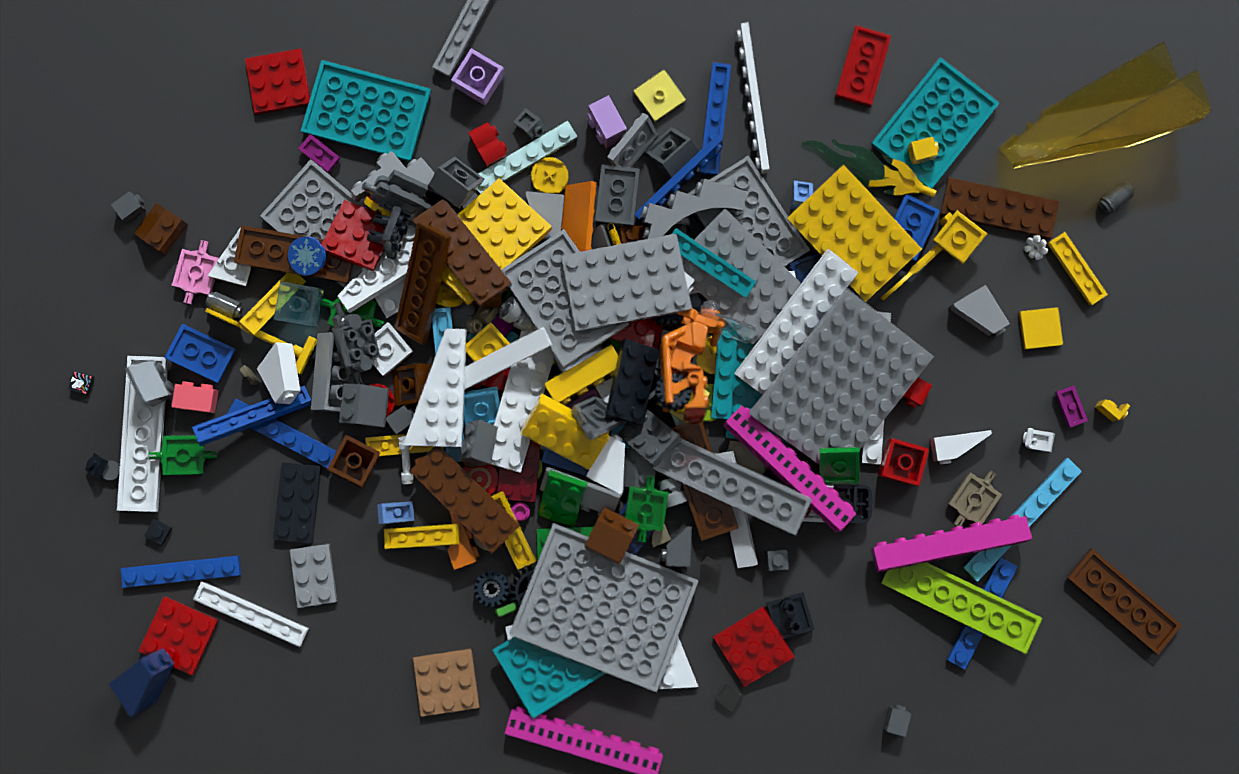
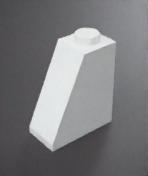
M276 342L257 370L274 402L291 404L300 392L294 349L292 344Z
M612 434V436H609L608 442L586 477L621 494L623 491L625 443L622 442L623 439Z

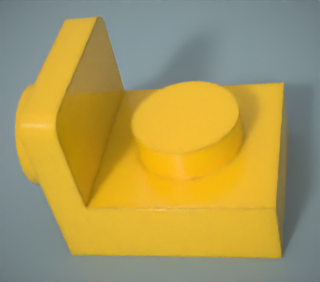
M1106 399L1099 401L1095 406L1112 422L1123 420L1129 413L1127 410L1130 407L1126 403L1120 405L1117 409V405L1113 401Z

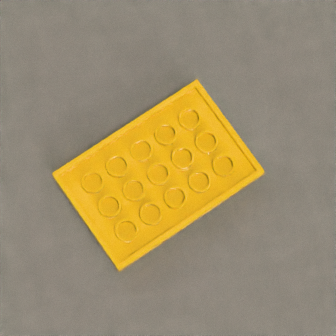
M842 165L786 218L821 256L829 249L858 272L849 286L864 302L871 298L922 250L845 165Z
M500 178L457 214L500 269L525 255L552 230V226ZM445 264L442 281L469 305L474 299Z

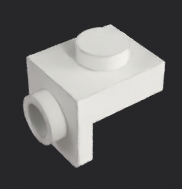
M1028 428V432L1024 433L1023 443H1025V447L1028 449L1051 453L1055 434Z

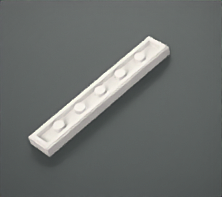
M542 327L466 366L464 390L552 346L545 328Z
M733 451L716 454L736 463ZM732 506L739 526L738 529L730 531L737 567L755 566L758 562L747 512Z
M203 581L200 583L193 599L298 647H301L309 630L305 626Z

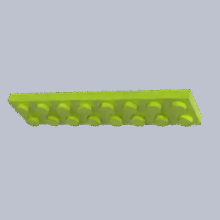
M929 563L888 570L881 582L882 585L1024 654L1027 653L1042 620L1041 617Z

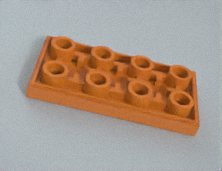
M593 181L570 184L565 187L562 230L566 231L579 252L592 250L591 240L596 196V182Z

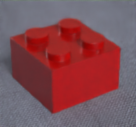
M894 438L887 439L878 476L914 487L920 486L929 448Z

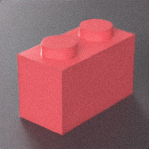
M182 381V385L175 384L172 407L215 413L219 391L213 389L212 385L201 384V387H195L194 383Z

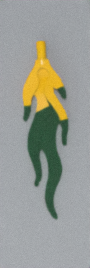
M832 139V143L837 148L856 155V157H847L836 153L820 141L810 140L802 142L803 145L814 146L821 150L833 164L845 165V167H851L864 173L868 178L852 173L862 184L873 187L896 186L892 189H885L884 192L887 194L903 195L921 192L933 198L936 194V190L924 186L918 180L908 165L886 154H883L882 157L888 163L895 166L898 171H893L886 167L875 154L861 146L840 144L835 139Z

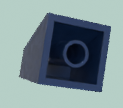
M162 648L140 659L108 684L130 717L157 702L174 667V662L165 649Z

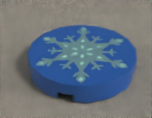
M308 236L299 237L292 242L288 251V261L292 269L297 273L313 275L323 268L326 261V251L324 246L319 243V240Z

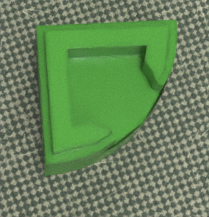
M515 603L494 610L496 617L516 611Z

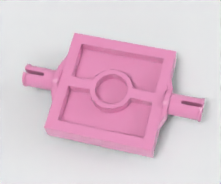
M201 240L198 251L182 249L172 282L173 287L186 291L183 301L186 304H192L194 294L209 295L215 283V278L208 277V274L219 258L209 256L206 253L209 242Z

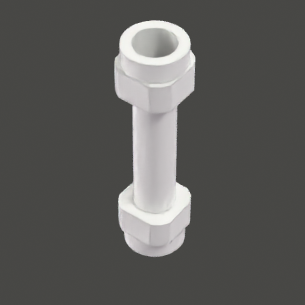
M406 436L398 438L403 465L401 479L402 484L413 483L409 454L411 445H403Z

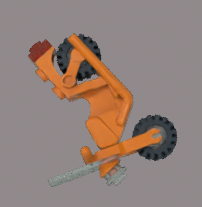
M705 301L700 306V314L695 309H692L690 311L652 318L653 322L657 321V326L661 324L664 329L666 326H668V329H672L673 325L674 327H677L678 324L684 325L664 335L659 349L661 379L655 390V399L657 398L658 405L661 404L663 412H670L671 409H673V412H677L678 409L682 410L684 408L683 420L690 424H698L704 421L706 416L705 407H708V396L704 395V388H707V379L703 377V369L690 363L694 355H701L703 353L707 332L713 333L710 341L712 347L717 346L721 334L745 343H751L756 333L754 326L720 314L718 311L720 306L715 301ZM693 393V401L688 404L691 394Z

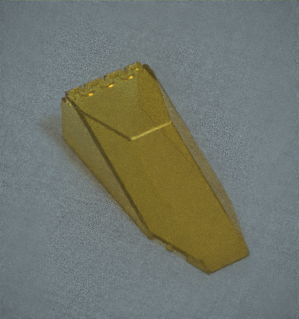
M1162 41L1040 112L1042 117L1033 125L1032 122H1028L1026 124L1028 128L1019 137L1014 134L999 149L1013 168L1132 146L1196 124L1205 119L1206 115L1210 113L1211 105L1198 70L1196 69L1178 79L1166 44Z

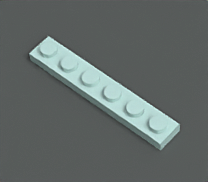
M566 121L478 173L485 179L477 189L478 192L481 194L498 178L503 182L507 181L541 159L576 140L577 135L569 122Z

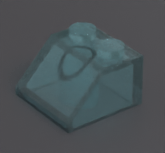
M280 281L274 320L318 327L324 290Z

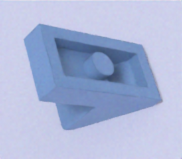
M794 181L790 205L791 210H796L813 194V183Z
M413 501L377 504L379 524L415 521Z

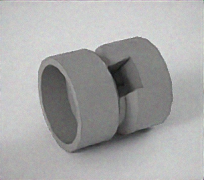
M509 297L503 303L499 313V317L509 324L512 322L513 326L521 331L527 330L532 325V320L518 299Z
M669 478L656 483L659 491L669 492L666 508L688 501L685 490L681 489L683 486L682 482Z

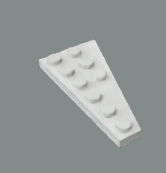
M405 221L408 226L407 234L405 237H402L401 250L399 253H396L394 259L387 258L384 250L374 272L362 268L360 275L356 279H352L338 295L349 313L405 279L416 231L413 221Z
M466 329L445 330L403 445L462 447Z

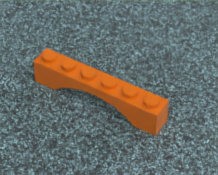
M423 457L415 459V463L417 464ZM450 512L452 524L459 525V544L450 545L448 549V554L455 570L477 562L479 552L476 545L472 546L470 541L473 538L472 533Z

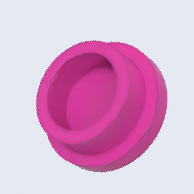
M515 503L511 508L519 522L525 521L530 515V509L525 503Z

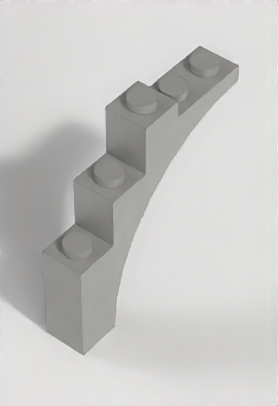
M391 151L388 154H382L378 158V171L373 170L368 174L367 179L353 185L351 195L356 202L363 199L366 195L371 194L362 190L364 182L374 186L378 176L384 175L389 177L394 169L426 185L429 184L435 173L422 157L409 162L406 168ZM428 185V191L437 194L436 192H434L433 188H431ZM474 193L472 197L467 201V203H465L458 209L462 211L474 199H476L478 195Z
M702 179L696 184V196L680 191L670 194L668 199L670 208L652 203L643 206L640 217L643 218V223L649 224V227L644 229L643 238L661 237L681 219L700 210L725 208L742 211L748 192Z

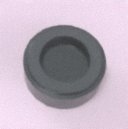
M109 461L101 474L102 477L106 480L118 479L120 464L116 461Z

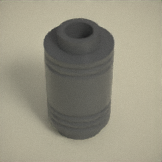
M1121 182L1100 198L1098 202L1100 208L1107 214L1113 213L1134 196V188L1129 183Z
M211 292L205 302V306L208 309L233 320L239 318L243 312L240 302L218 292Z

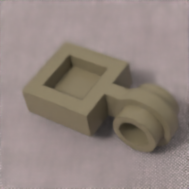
M479 307L472 319L466 322V330L470 334L479 333L482 325H488L499 313L497 307Z

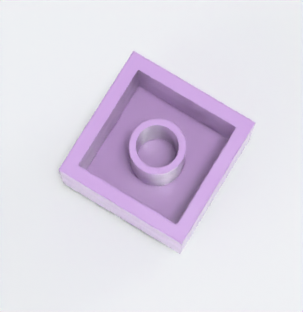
M471 48L451 81L453 87L486 105L505 75L504 67Z
M608 95L588 106L587 121L592 129L595 127L596 137L600 145L604 144L607 149L620 142L623 134L627 132V128L610 96Z

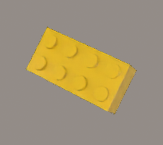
M610 345L544 383L545 388L553 400L566 406L572 402L571 399L575 396L579 398L588 393V389L592 386L596 388L604 383L606 378H613L618 354L613 346Z
M541 393L523 423L521 434L590 470L608 442L610 431L589 440L573 416L572 409Z

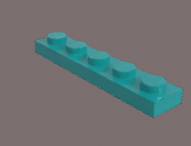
M675 228L672 234L677 235L680 254L743 297L746 298L756 284L755 280Z
M724 323L725 326L716 349L711 418L728 420L731 417L738 329L732 324Z

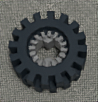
M496 571L483 573L474 584L475 597L485 606L493 607L501 604L508 597L510 590L507 578L502 573ZM489 583H494V587L497 588L495 594H489V590L486 589Z

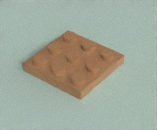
M472 648L413 657L421 717L480 707Z

